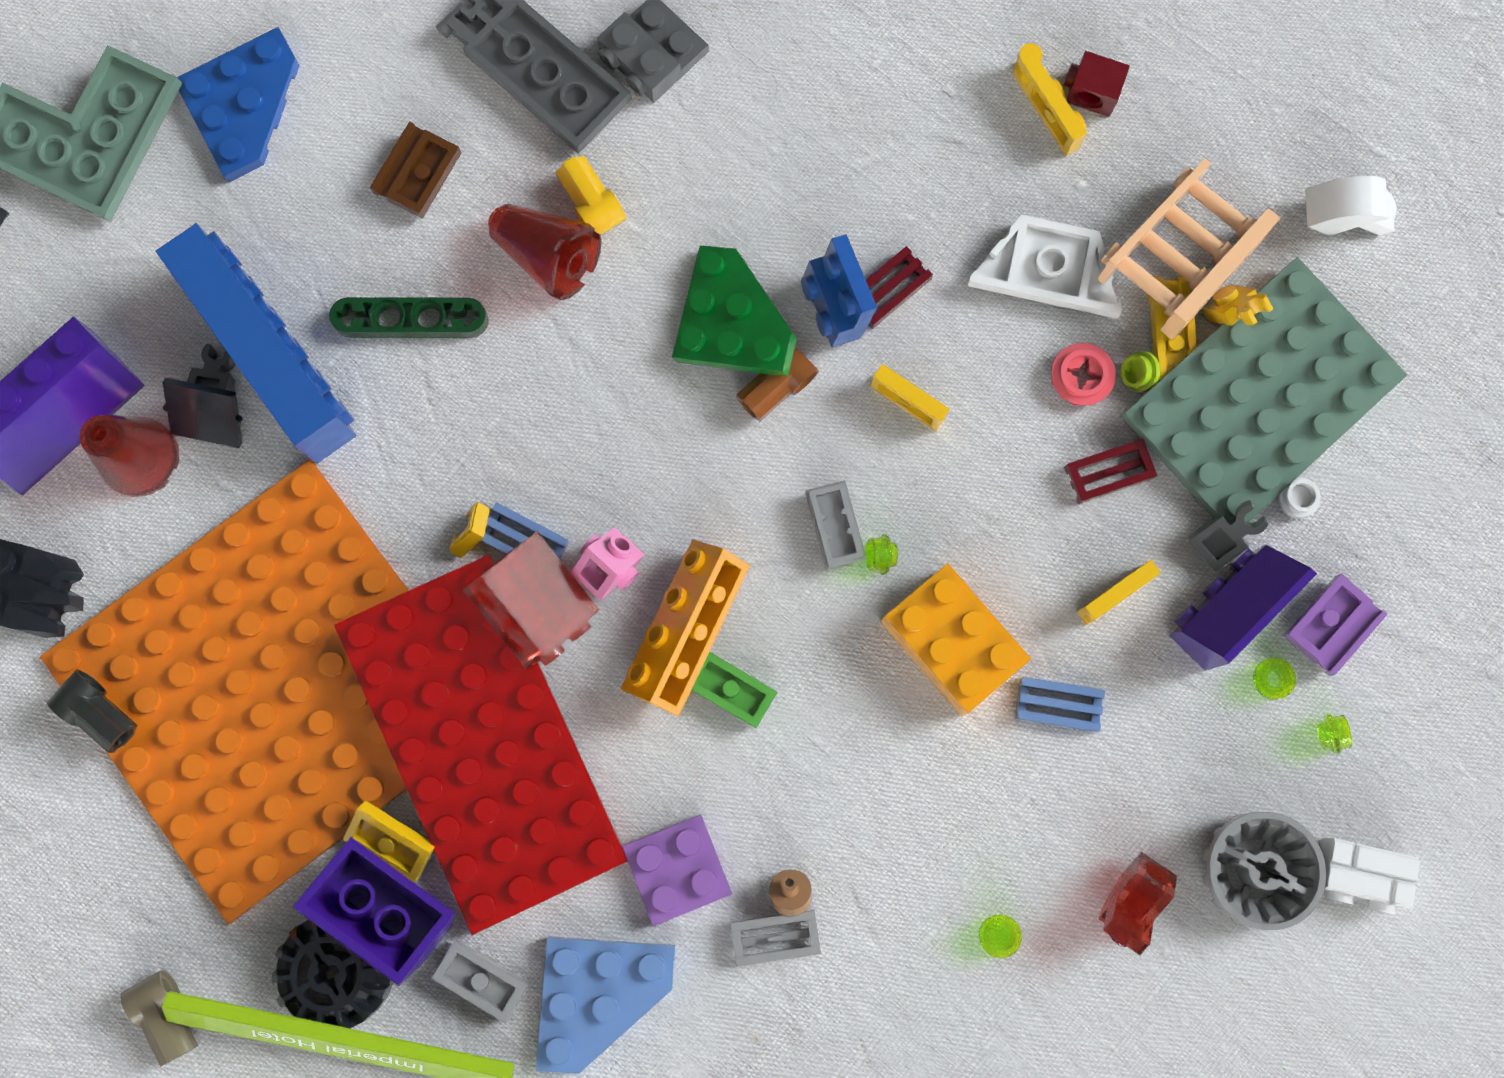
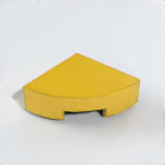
M477 502L470 508L465 517L469 518L468 524L460 535L454 534L449 547L450 553L463 558L484 538L490 508L480 502Z

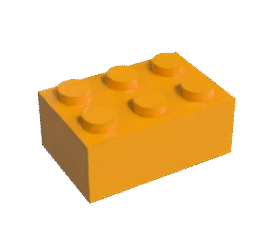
M949 563L891 610L881 621V624L961 717L970 713L1031 660V657Z

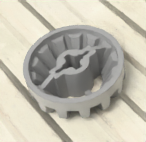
M1251 812L1231 817L1228 823L1223 827L1216 828L1212 833L1214 838L1210 847L1204 850L1202 859L1206 861V874L1202 875L1204 885L1209 887L1214 897L1212 899L1214 905L1229 915L1231 920L1256 929L1281 930L1300 923L1313 912L1324 892L1326 865L1320 846L1303 825L1279 813ZM1257 839L1264 841L1260 850L1246 851L1234 849L1240 843L1247 840ZM1271 846L1277 850L1279 855L1269 851ZM1248 862L1262 863V868L1267 871V874L1275 878L1260 877L1261 873L1255 869L1254 865ZM1227 863L1236 867L1237 876L1244 884L1240 893L1232 886L1229 880ZM1251 888L1261 890L1277 889L1266 898H1247Z

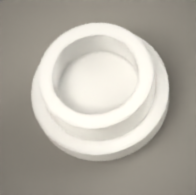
M1297 477L1278 495L1281 509L1287 515L1294 518L1310 516L1318 509L1321 500L1318 487L1311 480L1303 477Z

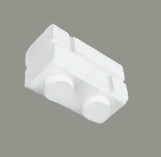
M1322 837L1319 846L1326 865V883L1324 888L1327 891L1326 899L1353 905L1354 897L1369 900L1368 909L1395 915L1396 907L1406 909L1413 907L1416 890L1415 882L1418 878L1420 865L1418 857L1341 839Z

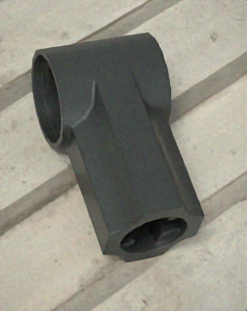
M79 669L75 670L46 702L48 707L57 716L71 725L79 726L107 753H114L118 748L124 746L135 734V729L138 726L105 696L107 691L98 681Z

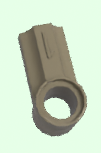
M166 970L153 974L121 993V1004L124 1012L133 1024L141 1026L160 1067L198 1047L189 1026L166 1021L161 1007L166 993H170V991L180 993L174 978Z

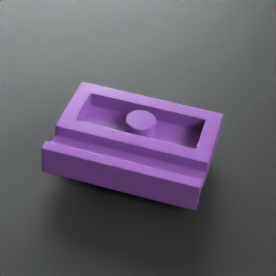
M1339 574L1331 580L1283 636L1312 662L1318 663L1328 676H1333L1337 674L1388 614L1384 610L1378 609L1373 604L1374 601L1343 574Z

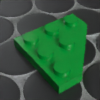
M700 245L672 358L677 363L788 377L797 337L736 248Z

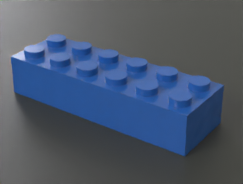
M195 223L155 251L297 449L318 464L357 436L349 425L355 421L350 412L330 391L332 388L319 370L315 369L308 361V354L299 342L292 338L285 329L287 326L273 307L268 305L263 298L264 294L261 289L241 268L242 263L230 247L224 244L215 231L207 234Z

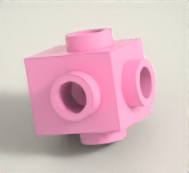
M614 527L602 537L598 534L593 535L580 550L582 556L570 574L601 601L618 587L624 591L634 582L639 575L635 568L645 554Z

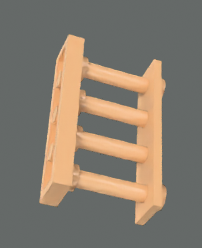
M1206 158L1194 170L1187 167L1172 185L1176 188L1175 191L1123 246L1116 242L1101 260L1106 266L1097 279L1104 284L1118 269L1166 308L1164 313L1169 316V319L1160 331L1172 341L1265 239L1281 218L1268 208L1258 220H1255L1252 216L1247 219L1200 181L1211 164ZM1189 193L1237 231L1235 236L1239 238V241L1234 246L1228 241L1225 244L1177 207V205ZM1164 219H1167L1212 255L1213 259L1211 261L1216 266L1211 271L1205 267L1202 270L1199 269L1153 231ZM1141 244L1189 281L1188 287L1193 291L1187 298L1181 293L1178 296L1129 258V256Z

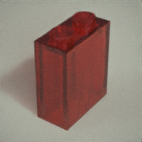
M538 531L518 544L463 589L526 669L539 661L544 666L554 661L565 651L561 644L568 638L573 642L592 627L588 620L599 611V608Z

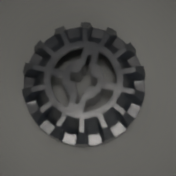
M309 920L295 926L289 932L290 936L285 943L278 947L275 954L278 957L276 970L272 973V983H277L280 996L276 1000L279 1006L286 1007L294 1017L351 1029L374 1015L384 1004L393 985L391 980ZM333 944L342 946L350 954L335 950ZM307 953L311 960L307 973L308 982L300 986L298 969L302 958ZM337 965L339 972L334 978L328 979L325 972L330 969V966ZM356 969H357V979H356V983H355V986H354L353 980H354V978H355V976H356ZM312 987L314 991L320 994H329L333 1004L322 1005L315 1003L303 992Z

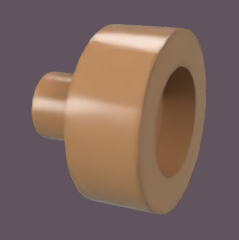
M792 869L776 874L769 885L770 901L773 908L785 916H796L806 911L812 901V888L807 876L800 871Z

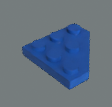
M279 27L177 77L182 82L179 92L228 183L265 164L269 153L267 146L273 129L278 128L287 102L285 96L291 79L295 80L300 66Z

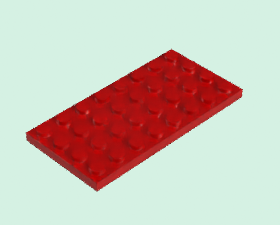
M490 555L484 556L334 624L430 843L435 846L434 852L471 935L628 862L618 835Z

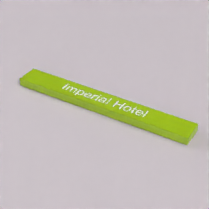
M167 992L161 1006L167 1022L430 1077L513 1078L515 1065L512 1062L187 994Z

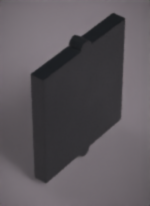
M171 378L163 380L165 397L163 410L167 412L170 433L172 435L240 448L242 444L240 424L243 418L238 414L236 392Z

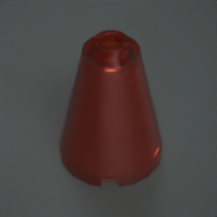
M510 203L496 208L488 220L490 237L550 296L559 300L569 299L578 293L585 285L580 280L586 270L593 273L597 266L601 253L602 239L600 234L595 232V228L590 224Z
M97 415L88 419L80 430L79 439L85 453L106 485L118 493L132 497L151 495L164 488L169 482L167 479L172 474L174 468L177 469L179 446L170 430L154 419L140 416Z

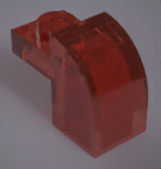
M1141 851L1121 875L1101 909L1098 919L1104 923L1103 931L1109 934L1111 939L1118 945L1128 947L1138 955H1141L1151 943L1154 920L1174 898L1177 875Z

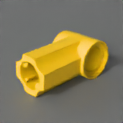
M574 156L568 159L555 172L557 179L576 207L574 210L578 219L592 240L627 220L619 201L610 189H605L585 156Z

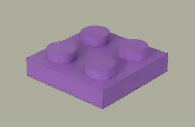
M702 814L622 846L652 926L732 895Z

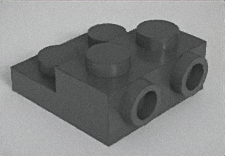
M646 0L630 16L624 12L597 37L598 55L602 62L613 71L617 68L626 76L625 80L628 86L638 96L645 94L653 103L709 52L708 44L661 0Z

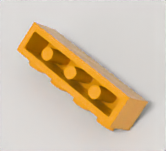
M692 539L669 588L664 594L663 601L654 620L646 631L645 638L627 671L620 689L650 705L679 717L751 565L724 548Z

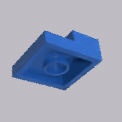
M847 234L830 240L824 256L809 260L804 275L801 278L803 293L808 301L814 303L816 308V323L819 332L823 337L828 338L832 348L861 339L877 309Z

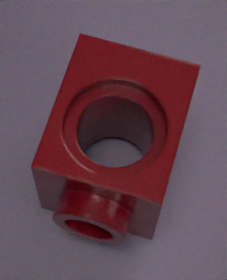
M1085 50L1079 65L1071 63L1063 85L1070 88L1066 99L1067 103L1110 117L1119 100L1130 65Z

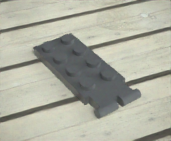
M468 0L473 5L470 10L462 3H459L436 26V29L445 38L453 34L465 45L463 47L465 56L578 154L632 100L631 92L524 0Z

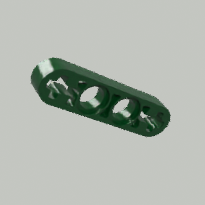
M347 297L336 301L329 312L330 322L338 333L349 338H474L483 334L489 323L485 308L481 302L473 298ZM389 308L397 309L400 312V319L396 325L387 328L379 324L380 314L384 310ZM429 308L438 310L440 312V319L436 325L427 328L419 324V316L422 311ZM352 309L359 317H370L372 326L368 327L369 324L365 319H352L351 326H347L341 317L347 316L348 310ZM447 309H451L454 317H465L467 310L472 309L479 319H473L471 326H466L462 319H450L452 327H448L449 317Z

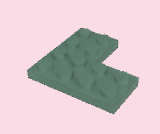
M108 45L72 114L64 112L2 82L0 86V170L111 222L182 82L177 77Z

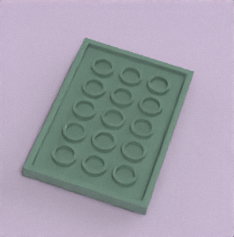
M1299 257L1292 260L1257 292V294H1266L1273 307L1272 311L1256 313L1254 316L1257 323L1254 325H1245L1242 319H1239L1232 326L1225 323L1221 324L1197 348L1121 415L1124 421L1141 439H1144L1146 445L1213 518L1222 512L1230 521L1235 517L1238 506L1245 501L1251 500L1254 504V509L1247 513L1244 518L1247 522H1250L1407 376L1403 369Z

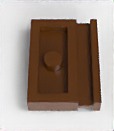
M409 121L372 182L370 189L373 194L380 195L396 206L423 219L462 152L459 146L427 130H422Z

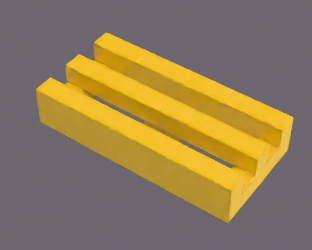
M883 363L873 375L871 388L933 430H938L950 410L948 407Z
M1151 559L1078 610V615L1086 625L1095 621L1161 574V571Z

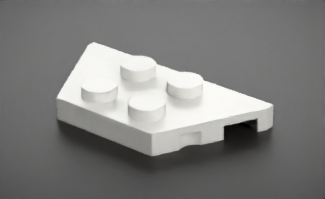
M1022 214L1011 226L1004 238L991 250L989 256L979 268L971 274L967 285L969 287L1118 319L1122 313L1121 302H1117L1111 282L1114 279L1113 275L1104 284L1097 280L1106 266L1101 262L1104 257L1105 248L1100 231Z

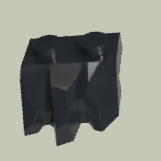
M0 539V626L44 638L64 637L66 626L61 622V616L66 612L83 611L84 597L70 591L72 584L80 581L84 576L77 562L71 558Z

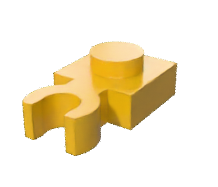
M1228 285L1219 289L1213 295V300L1201 309L1208 322L1225 323L1232 326L1239 319H1242L1245 325L1250 326L1257 323L1254 316L1256 313L1261 311L1270 312L1273 310V307L1266 294H1257L1255 288Z

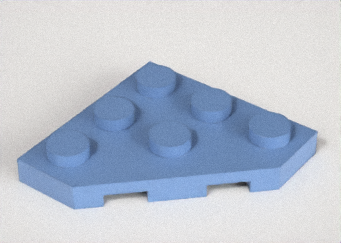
M547 937L536 1071L581 1073L672 990L676 945Z

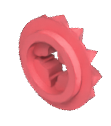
M1076 343L1064 348L1056 356L1050 368L1051 385L1059 393L1060 399L1071 402L1074 407L1079 405H1089L1091 407L1102 401L1110 394L1116 380V370L1110 356L1100 347L1089 343ZM1087 361V375L1092 376L1094 380H1087L1078 389V377L1072 375L1071 371L1077 372L1084 362Z

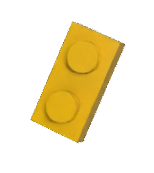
M364 801L357 808L343 838L347 842L352 837L414 883L422 876L435 846L431 845L430 840L367 801Z

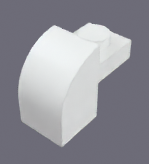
M1353 176L1331 180L1305 189L1307 227L1329 236L1357 227L1379 236L1395 231L1394 217L1397 208L1392 194L1386 191V179L1373 176Z

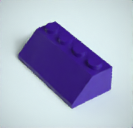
M74 316L0 381V479L20 495H24L145 386L91 328Z

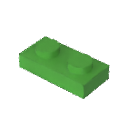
M709 652L691 689L693 692L756 729L778 693Z

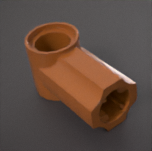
M795 346L788 377L759 373L736 394V398L753 418L761 422L791 393L796 395L815 378L819 370Z

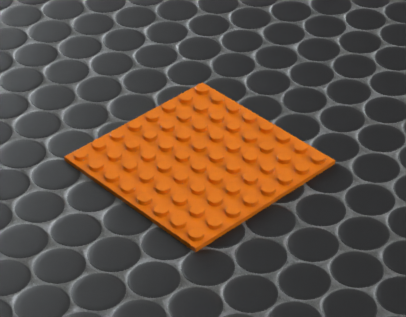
M311 459L307 460L40 656L60 687L75 670L79 669L98 681L107 691L105 696L138 725L135 729V734L124 746L118 748L114 753L107 754L228 925L232 924L342 840L357 808L364 801L371 803L381 810L407 790L334 624L409 591V589Z

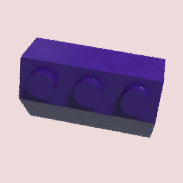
M1266 544L1254 551L1248 548L1230 563L1234 570L1225 580L1219 576L1204 589L1202 594L1206 599L1197 608L1191 604L1174 620L1178 627L1169 636L1205 671L1230 664L1317 573L1305 564Z
M352 837L348 839L293 906L294 910L398 986L429 957L452 927L455 915L454 911Z

